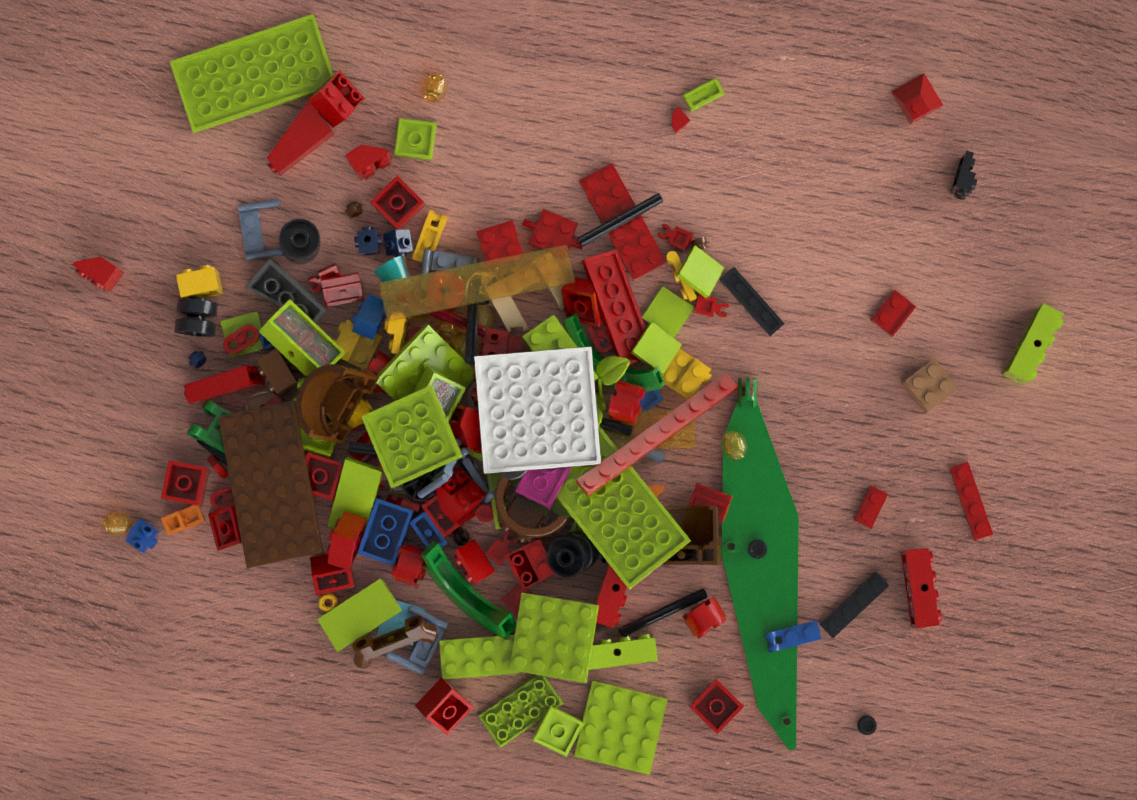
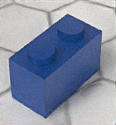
M369 294L365 301H361L358 308L359 313L355 312L351 323L354 324L352 332L374 340L387 316L390 302Z
M423 512L410 522V525L426 547L433 541L439 543L441 548L449 544L426 512Z

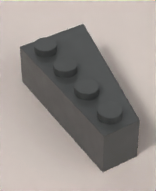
M269 259L245 286L246 289L280 307L290 299L317 325L330 312L325 305L272 259Z

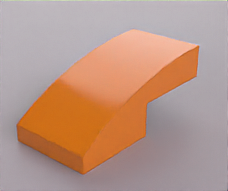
M194 505L161 518L168 536L206 521L201 507Z

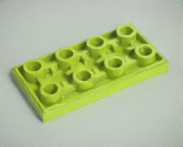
M346 457L327 527L335 529L337 519L341 518L345 511L367 518L366 530L383 469Z
M380 578L317 620L336 651L339 652L402 610L384 580Z
M536 675L478 717L501 748L540 721L549 705L558 708L564 703L547 678Z

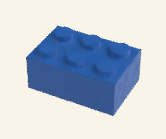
M376 499L358 554L393 566L397 564L399 558L397 556L398 551L404 544L414 511Z

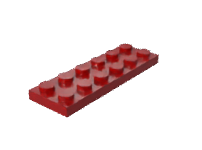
M613 163L579 180L582 189L602 224L635 206ZM641 215L607 233L615 249L618 250L619 256L633 281L667 263Z
M615 249L583 259L581 262L587 278L590 280L595 291L597 305L615 355L627 358L630 361L629 365L642 362L631 351L646 330L618 250Z

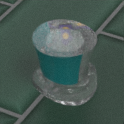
M404 255L393 258L374 270L376 276L386 287L385 299L388 302L395 301L398 291L407 293L420 284L419 281L414 282L412 277H410Z

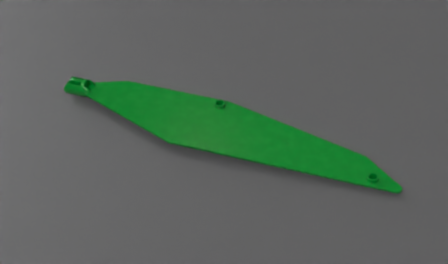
M738 377V402L723 436L722 492L733 496V498L731 499L724 523H722L721 554L758 709L787 749L794 750L796 748L797 646L769 653L768 639H765L764 634L798 625L799 515L757 402V378L753 379V396H749L750 378H746V396H742V378ZM762 540L767 546L766 555L760 559L751 557L748 553L750 542ZM728 543H734L735 548L729 550L727 548ZM781 636L775 637L777 644L782 643ZM786 717L791 720L788 725L783 723V719Z

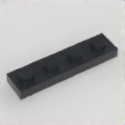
M735 267L719 279L769 337L785 324Z
M874 572L819 625L831 638H834L889 585L877 572Z

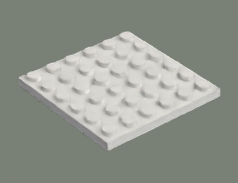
M592 347L474 357L484 474L601 464Z

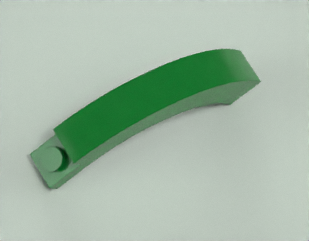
M577 313L571 314L564 319V328L577 348L592 347L593 370L596 373L597 366L604 357L590 344ZM659 366L649 369L627 368L623 376L618 380L641 386L646 389L645 392L661 389L665 384ZM616 383L609 386L615 388Z
M433 541L421 553L426 563L424 568L442 592L467 616L504 639L516 628L517 623L510 612L485 599L458 574L447 559L439 543Z

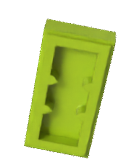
M715 77L682 96L690 111L693 112L724 96L725 93Z

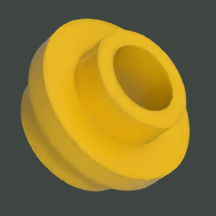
M326 593L319 598L318 605L323 612L328 613L337 607L338 600L333 594ZM327 599H330L332 601V604L329 607L325 605V601Z

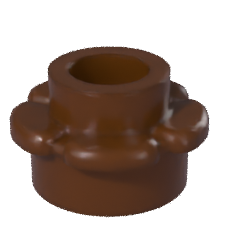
M352 202L346 206L345 213L348 214L349 218L357 217L363 213L362 204Z
M706 236L691 241L692 247L696 245L701 250L706 249V244H709Z

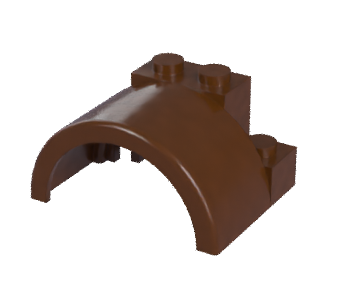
M335 364L323 365L312 371L303 381L296 400L297 419L304 433L308 437L343 444L352 429L347 424L364 393L372 394L379 377L371 370L360 367L358 370ZM325 413L332 416L333 419L326 422Z
M501 476L494 490L496 508L500 516L497 520L500 522V528L506 532L511 530L516 533L515 538L522 543L526 541L530 543L533 538L546 537L551 534L554 535L555 532L557 534L561 532L567 523L565 517L555 514L552 510L548 516H545L515 496L517 494L515 492L517 487L512 485L507 478ZM507 500L510 501L508 506L505 508L504 502H506Z
M664 506L691 542L662 565H721V545H718V507Z

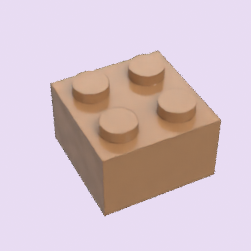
M935 358L902 383L924 413L929 412L958 389Z

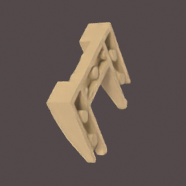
M550 252L537 258L533 263L505 279L499 280L484 289L483 293L509 333L512 327H522V332L529 330L512 297L541 280L560 311L565 308L562 304L564 301L561 288L567 281Z

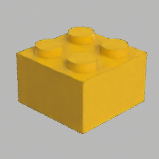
M211 265L200 266V270L196 271L185 269L180 271L181 274L176 275L182 299H203L224 294L220 273Z

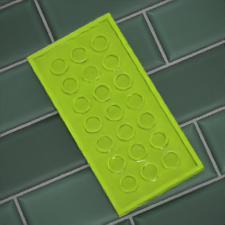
M314 14L169 61L193 133L312 95L334 75Z
M598 426L602 462L618 449L602 428ZM598 464L572 466L557 498L629 590L691 542L632 466L589 497L576 484V480Z

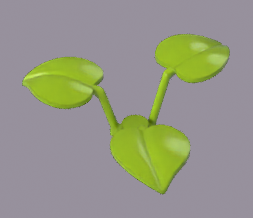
M609 356L601 360L597 366L596 373L600 376L598 378L599 395L595 394L598 426L606 409V404L602 400L605 398L602 391V382L606 386L615 384L629 366L630 361L627 358Z

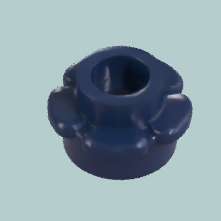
M193 352L189 356V365L194 366L196 369L203 366L207 360L204 352Z

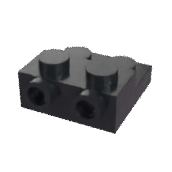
M966 151L960 158L950 192L954 194L955 198L965 200L969 193L971 194L972 190H975L977 179H975L976 173L970 171L975 164L974 152Z

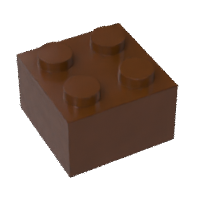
M277 348L257 360L259 365L256 367L260 374L269 380L266 384L274 395L283 396L297 387L298 380Z

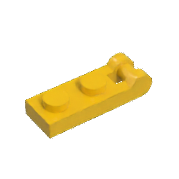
M429 211L412 260L422 263L424 250L436 251L448 216L443 214L441 216L435 214V211ZM432 222H438V227L431 226Z
M675 251L668 252L666 262L673 266L674 272L672 274L676 283L680 282L682 289H680V293L683 299H687L689 303L696 301L697 297L693 288L676 276L682 266L678 254Z

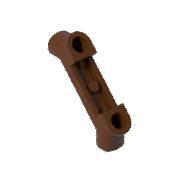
M417 615L405 619L404 627L376 638H372L370 633L356 639L352 645L356 653L353 659L354 663L359 668L367 669L373 658L382 654H387L390 651L405 647L416 641L433 643L437 636V628L435 625L425 623L423 618Z

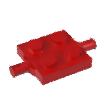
M543 209L536 222L525 218L522 226L532 229V236L528 245L545 252H550L557 257L564 259L567 250L571 246L581 250L583 248L578 240L574 239L578 223Z

